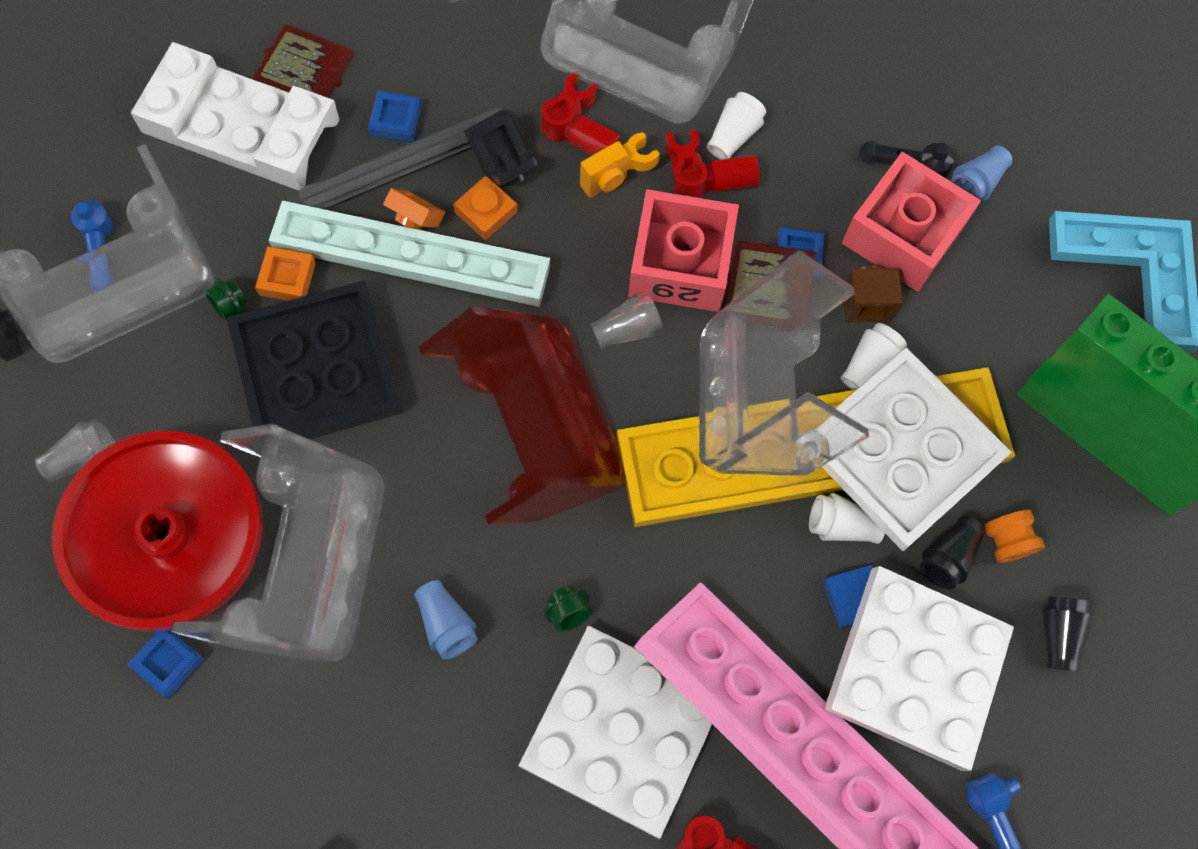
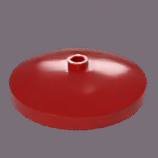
M153 431L130 436L110 445L95 455L79 470L67 486L58 505L53 523L52 549L55 565L64 586L71 596L91 614L110 624L140 632H163L186 627L206 618L225 605L241 588L251 573L262 540L263 517L261 504L256 489L247 473L227 451L217 444L200 436L179 431ZM168 530V536L161 540L162 534Z

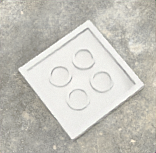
M907 348L807 432L799 442L902 551L906 550L1012 453Z
M881 566L875 567L870 572L824 710L958 770L971 771L1014 626Z
M588 625L520 761L519 767L660 839L712 723L637 649Z

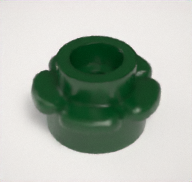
M214 277V284L203 291L223 321H227L226 317L243 313L241 306L247 303L238 285L232 279L224 282L219 277Z
M572 586L558 589L547 600L548 605L544 610L547 621L553 623L559 632L569 631L582 625L592 614V609L588 604L590 595L587 591H577Z

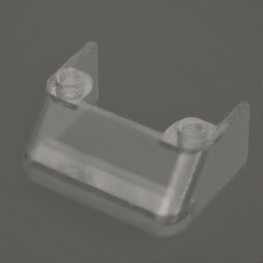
M553 0L540 43L542 55L547 63L569 75L576 73L578 74V79L589 84L595 83L598 85L597 88L673 123H685L696 116L702 109L734 52L754 1L731 0L722 25L707 24L699 28L693 34L687 49L613 15L618 0Z
M146 144L137 147L155 185L136 193L128 203L127 217L134 230L133 232L45 272L31 253L21 249H13L6 252L0 249V298L33 348L50 362H67L205 297L203 290L214 284L213 270L167 179Z
M800 250L713 316L702 332L700 338L699 457L704 465L721 474L805 476L869 438L868 428L808 392L796 400L794 366L802 360L811 357L818 349L820 344V319L855 294L853 286Z
M274 424L223 431L220 442L261 457L256 477L258 489L266 500L283 507L262 601L253 598L235 600L226 608L221 622H174L172 632L245 651L323 662L342 660L350 652L355 638L384 496V484L381 475L371 465Z

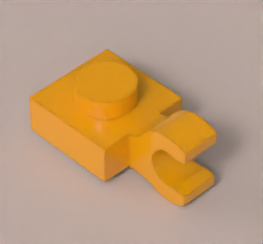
M644 132L633 135L624 145L617 141L580 162V186L589 198L602 191L607 193L616 189L627 177V170L634 169L646 172L657 166L660 155L657 150L652 151L648 155H641L637 152V150L646 146V135Z

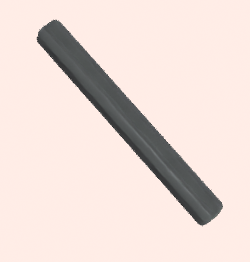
M493 108L303 187L298 191L302 205L325 209L468 149L471 146L464 130L500 111L501 108Z

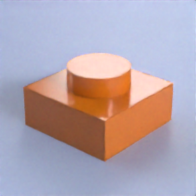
M484 176L453 203L454 212L485 241L518 213L517 203L487 176Z
M391 188L383 203L384 206L397 212L394 218L397 222L420 230L421 227L438 228L446 211L408 190Z
M267 246L255 287L259 296L286 301L307 296L316 264L313 254Z

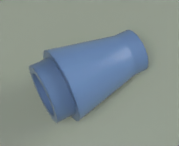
M993 146L988 152L958 166L953 172L951 182L980 199V203H984L990 198L1005 171L1012 165V156L1006 148Z
M434 580L428 582L415 592L414 597L419 604L432 651L438 652L442 659H451L463 654L477 642L478 638L474 632L476 629L475 622L445 590L441 581Z

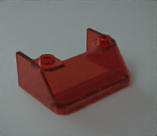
M471 306L419 346L423 356L455 358L459 368V376L466 386L481 393H493L524 468L525 474L519 475L510 483V500L485 515L488 525L538 522L610 494L627 483L619 447L570 334L556 319L547 316Z

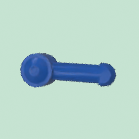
M85 200L79 202L73 208L71 221L86 240L91 274L88 280L90 287L97 293H106L111 290L114 283L113 276L109 271L105 237L110 234L113 228V220L99 202Z
M988 773L967 782L968 803L981 819L987 820L998 849H1021L1006 814V811L1010 809L1012 797L1021 791L1015 777L1002 779L994 773Z

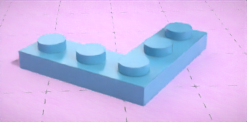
M1055 211L1049 219L1051 260L1141 266L1145 321L1187 353H1194L1198 350V297L1191 221Z

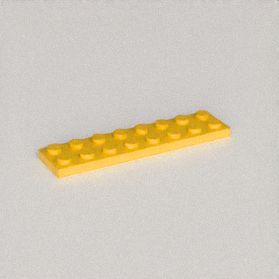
M989 367L936 376L1012 452L1001 463L1010 462L1015 457V453ZM856 390L617 430L616 438L634 527L844 491L799 442L807 432Z

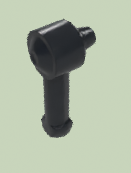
M867 141L859 150L860 158L863 162L868 164L877 162L892 165L901 152H904L944 178L948 177L955 161L954 152L945 143L929 144L922 152L878 145L875 141Z

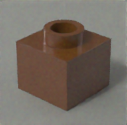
M866 265L858 269H852L843 287L845 321L892 322L902 305L899 269H884L879 265Z

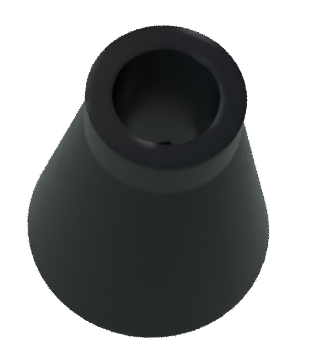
M970 516L959 517L949 530L923 551V562L920 565L923 575L930 582L944 589H953L957 584L964 583L968 577L979 543L985 535L984 526Z
M1048 597L1047 608H1042L1048 653L1047 668L1079 672L1080 660L1094 619V614L1089 613L1090 601L1066 597Z

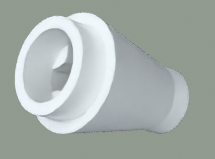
M738 92L734 98L727 99L713 136L706 146L709 152L720 160L730 159L732 154L764 125L763 117L766 114V109L763 104L745 92Z
M877 323L873 329H866L846 371L840 377L842 382L852 390L859 389L907 347L905 339L895 330L882 323Z
M831 493L829 496L818 495L812 505L809 517V530L811 533L818 534L822 541H868L879 544L885 535V532L858 504L835 493Z

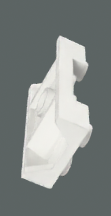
M174 42L170 45L130 113L140 131L144 134L298 191L306 185L308 159L323 129L336 127L340 120L335 102L332 99L293 86L288 93L219 68L213 56Z

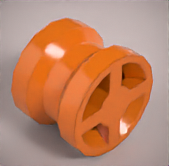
M1031 510L1014 512L994 519L984 525L987 536L993 538L997 548L994 555L998 564L1022 559L1046 548L1042 538L1035 535L1032 528L1035 519Z

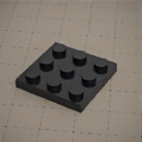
M365 280L226 317L257 446L262 453L403 413Z

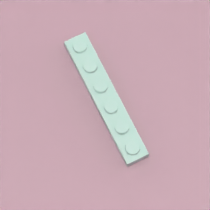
M282 201L269 238L271 247L313 254L316 259L540 307L550 269V258L287 201Z

